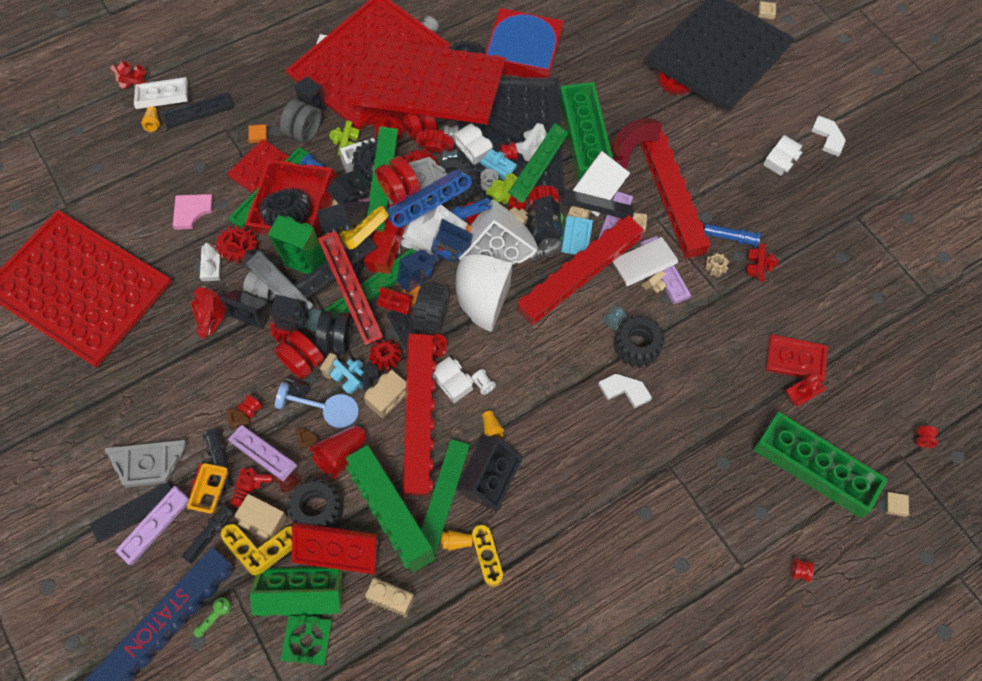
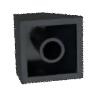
M551 195L534 200L527 211L528 215L526 216L528 219L526 225L536 244L541 243L545 238L554 239L563 236L560 205Z
M369 201L344 202L317 210L321 233L329 232L330 234L336 231L337 234H340L342 229L343 232L354 230V226L362 223L370 206Z
M234 290L220 299L229 317L263 329L271 316L270 301L263 297L257 298L247 291Z

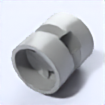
M253 271L247 274L243 290L251 293L253 296L258 295L259 298L263 297L269 301L273 300L276 294Z

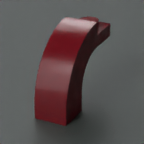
M642 118L625 125L611 143L610 149L614 153L613 160L626 170L630 154L637 144L643 141L659 140L662 123L655 119Z

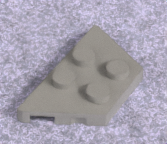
M430 157L408 163L419 181L420 190L447 175L446 170L438 166Z
M180 440L105 448V452L113 463L112 465L125 488L165 484L169 481L179 462L187 442Z

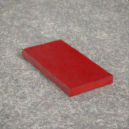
M294 523L292 525V563L375 575L378 534Z

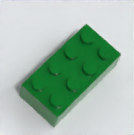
M278 215L268 233V237L286 267L308 275L327 261L314 228L307 223L300 224L291 217Z

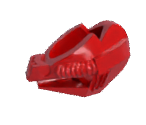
M201 286L194 290L195 300L190 302L197 324L196 333L201 338L206 339L207 335L211 336L216 330L226 310L220 300V296L215 291Z

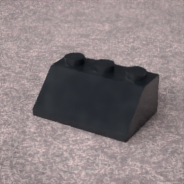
M482 436L456 490L468 499L498 511L523 458L498 437Z

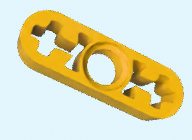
M484 525L476 526L472 532V540L484 581L491 587L498 586L502 582L503 572L490 529ZM479 531H482L483 534L487 533L485 543H490L491 545L482 546L481 539L476 538ZM490 550L493 553V559L484 561L481 557L482 552ZM493 565L494 573L499 574L496 581H493L492 578L488 579L487 576L490 575L489 567L485 569L484 566Z

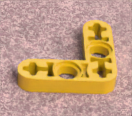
M383 206L376 208L354 230L344 232L343 229L340 230L341 233L338 234L343 248L350 250L357 247L389 216Z
M227 525L221 531V537L225 545L252 575L263 573L292 550V540L290 538L287 539V535L290 534L292 536V526L284 528L258 549L236 525ZM230 532L235 534L236 542L230 536L228 537ZM280 540L285 544V547H282V544L279 542ZM242 545L249 546V550L245 554L238 553V549ZM272 546L279 547V551L275 555L268 554V549ZM253 557L260 565L258 567L253 566L249 558Z

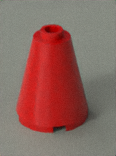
M351 426L313 444L309 452L313 451L314 453L312 457L314 463L325 475L330 473L333 475L331 479H337L348 465L346 457L358 451L365 443L366 432L360 426Z

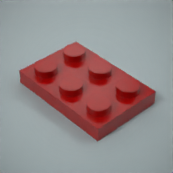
M262 139L227 175L231 180L253 193L259 187L267 159L285 161L289 156Z

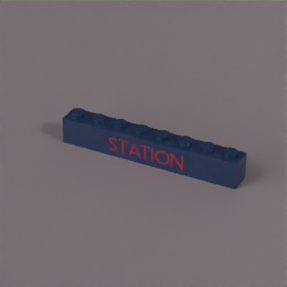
M212 547L85 681H134L135 674L141 668L143 669L150 664L152 656L157 651L162 650L168 644V639L184 627L185 621L190 615L193 616L200 610L201 604L206 598L209 599L216 593L218 585L231 577L232 570L235 567Z

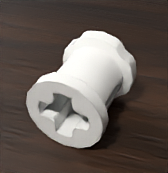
M484 369L479 370L471 377L473 383H476L480 388L482 395L488 394L496 386V383L494 381L491 382L487 377Z

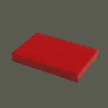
M771 334L768 342L765 371L804 379L815 373L818 380L824 382L828 346Z

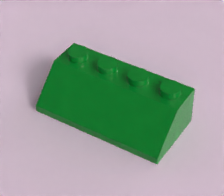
M326 567L268 568L263 573L256 575L250 591L252 616L332 615L340 613L343 599V570Z

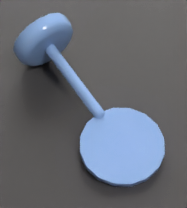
M282 381L275 400L276 409H283L287 400L322 408L324 419L335 428L348 427L358 417L357 403L352 397L347 395H334L323 404L289 395L290 386L287 382Z

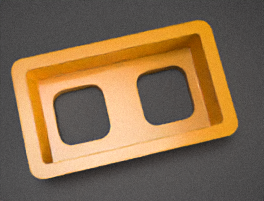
M206 463L202 464L187 504L188 509L210 514L215 512L228 476L227 468ZM211 475L221 476L218 487L208 486ZM205 494L214 496L211 507L201 506V501Z

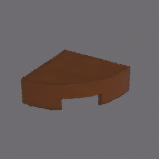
M226 409L230 429L239 428L241 425H250L244 413L236 409Z
M295 429L300 450L309 448L319 442L317 436L306 429Z

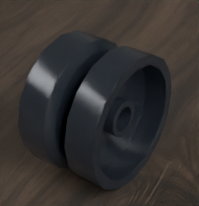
M321 311L316 331V348L320 352L330 353L333 348L335 354L346 355L348 353L352 333L351 313L339 312L335 316L333 311Z

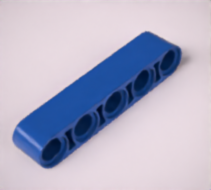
M454 170L424 187L413 196L407 197L400 204L391 206L387 210L389 213L387 219L394 226L403 227L470 188L472 183L471 177L461 170ZM463 177L462 182L458 183V180ZM447 186V190L442 192L443 188ZM432 195L431 199L426 201L427 197ZM416 204V207L410 211L411 206ZM400 213L399 218L394 220L395 215Z

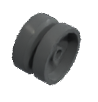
M298 99L291 100L281 116V134L295 138V140L304 144L310 143L320 127V109L310 104L307 105Z

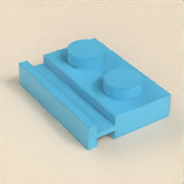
M566 216L560 252L576 255L579 251H584L588 248L593 220Z

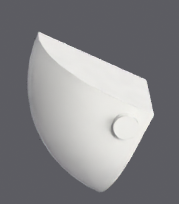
M492 199L491 203L488 204L491 205V209L481 212L472 223L470 231L473 234L471 246L459 259L461 260V258L467 255L478 254L494 257L512 264L518 262L519 264L531 257L538 249L535 239L526 226L509 210Z
M467 255L461 258L456 271L455 288L458 302L462 310L467 313L475 324L492 332L511 286L512 263L486 255Z

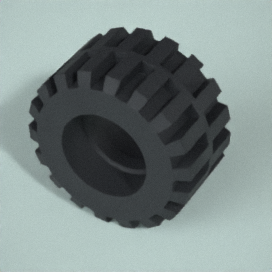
M449 157L447 161L442 160L440 166L446 170L447 174L454 170H461L469 175L472 180L470 188L445 203L457 207L461 206V204L466 205L467 201L471 202L473 195H477L476 189L480 187L477 184L480 182L477 171L466 161L458 157L453 159Z
M425 282L421 285L413 314L415 330L436 334L441 331L449 298L446 286Z
M634 315L631 319L626 318L624 323L621 322L614 339V351L618 353L617 357L619 359H623L624 364L628 362L630 367L638 365V368H642L643 365L646 367L650 366L651 362L654 363L657 360L665 343V334L662 333V327H658L659 323L657 321H651V317L646 319L644 315H640L639 318ZM632 336L643 337L649 346H635L629 338Z
M312 478L309 479L308 483L302 481L300 482L302 486L298 487L296 485L293 488L295 493L290 492L288 496L290 501H287V507L289 508L287 512L293 523L333 528V524L337 525L339 523L338 518L342 517L341 509H343V505L337 490L328 481L324 483L322 479L318 478L317 482H315ZM314 498L325 499L327 505L320 515L310 517L304 514L305 505Z

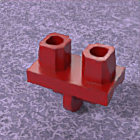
M122 60L119 65L113 64L111 66V70L116 74V82H119L121 88L127 89L133 84L146 83L143 78L146 71L142 65L136 64L134 69H132L130 63Z
M759 244L758 249H749V261H758V264H748V276L758 277L759 282L765 281L766 268L768 272H772L773 268L779 265V260L774 257V254L770 253L767 257L765 244Z
M380 287V297L377 306L406 315L410 313V307L413 304L412 295Z
M814 373L788 388L785 392L790 402L794 406L799 407L824 392L827 388L820 383Z

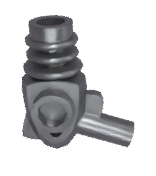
M557 238L543 239L539 246L537 245L538 251L529 257L530 261L540 260V257L544 259L543 255L545 257H553L558 250L562 249V240Z

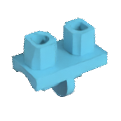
M492 149L480 160V164L485 166L486 169L495 170L502 180H506V175L513 173L517 168V164L505 158L503 152L497 153Z
M338 359L332 363L335 367L329 375L337 382H340L346 376L348 380L342 385V388L347 393L352 394L358 388L363 389V381L356 375L357 373L361 376L364 373L361 370L363 363L360 360L353 362L349 359L347 364L350 367Z

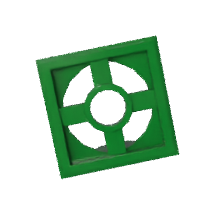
M288 616L280 661L325 666L333 621L319 619L314 616ZM306 624L305 632L300 637L292 636L299 626ZM313 625L321 630L323 639L315 638L312 634ZM305 635H311L313 637V644L307 648L303 647L301 644L302 638ZM290 643L299 644L302 648L301 656L296 655L292 651ZM314 646H322L316 655L308 657L309 650Z

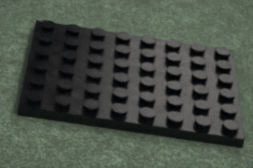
M705 0L646 56L644 62L731 112L788 50L795 38L768 24L761 18L750 14L748 11L741 9L727 0Z
M501 78L492 110L525 126V132L533 130L537 123L543 124L547 134L554 123L561 127L559 78ZM458 120V131L469 124H473L481 130L483 137L491 141L492 150L497 153L500 152V144L509 145L511 142H515L478 123ZM522 135L519 141L515 142V144L519 142H525L526 139L524 135ZM562 144L534 187H539V185L554 186L559 195H562L564 190ZM458 148L457 157L466 161L479 174L477 176L480 178V182L477 184L480 187L476 189L477 194H486V191L481 188V173L486 167L480 164V162L474 165L465 153ZM518 152L517 160L508 159L517 164V168L513 171L516 177L520 175L528 161H525L523 154Z

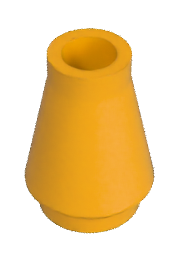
M147 107L141 121L143 128L148 132L156 131L160 125L155 107Z
M493 411L484 412L482 414L484 435L501 439L504 430L494 416Z
M451 530L442 532L441 547L442 549H447V551L472 547V534Z

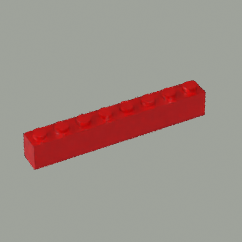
M661 129L658 141H643L639 144L684 258L688 259L705 255L710 246L709 238L705 236L703 223L698 219L697 209L691 202V194L687 192L685 187V179L681 177L679 165L674 160V152L669 148L668 138Z
M630 215L624 219L621 218L612 229H607L598 240H593L588 245V248L584 251H579L570 262H565L559 271L551 273L545 282L537 284L528 295H523L518 301V311L533 326L640 241L643 237L644 229Z
M409 334L407 339L402 496H427L433 487V480L429 479V471L433 470V458H430V450L433 451L434 439L430 438V431L434 430V419L431 418V411H434L435 400L431 399V391H435V380H432V372H435L436 361L432 360V353L436 352V342H433V335Z

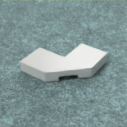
M818 115L811 132L827 137L822 150L839 157L846 140L834 121Z
M614 374L598 383L607 400L625 393L634 409L652 400L643 382Z

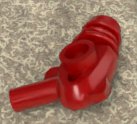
M253 467L241 468L239 478L235 483V488L237 489L233 490L235 493L233 494L234 497L231 498L230 504L240 508L248 493H252L254 488L259 489L261 483L273 482V474H257L256 469Z

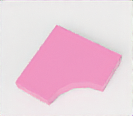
M212 194L176 196L173 218L174 230L193 229L194 223L199 217L212 213Z

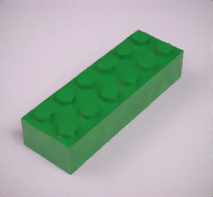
M594 82L563 85L560 88V106L565 128L569 133L567 137L577 182H579L601 151L613 159Z
M779 411L771 420L753 449L759 455L859 518H863L871 512L888 481L886 477Z
M366 445L346 457L348 462L346 469L349 472V476L353 483H356L362 498L366 500L370 511L377 518L384 534L389 533L387 537L394 551H400L398 555L405 569L410 568L412 573H415L434 561V554L430 544L369 446Z

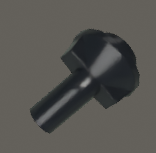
M365 364L363 369L365 373L363 376V390H368L371 387V381L374 382L380 378V370L374 364Z
M292 376L286 377L285 381L292 385L290 389L292 396L302 398L309 392V387L302 384L299 379Z

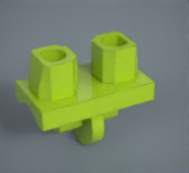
M348 120L346 121L345 128H343V132H341V128L337 127L336 130L330 131L329 134L333 144L337 145L340 142L337 154L339 156L340 148L356 144L348 141V138L356 141L359 135V130L351 127L352 122Z
M509 173L506 175V180L493 181L492 187L486 189V194L492 196L496 202L507 204L512 196L508 191L518 177L513 173Z

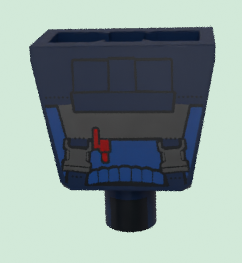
M441 219L430 251L438 255L440 263L444 259L454 262L470 248L473 234Z
M420 250L400 259L397 281L407 293L432 277L434 266L440 263L438 255L434 253L429 256L425 250Z

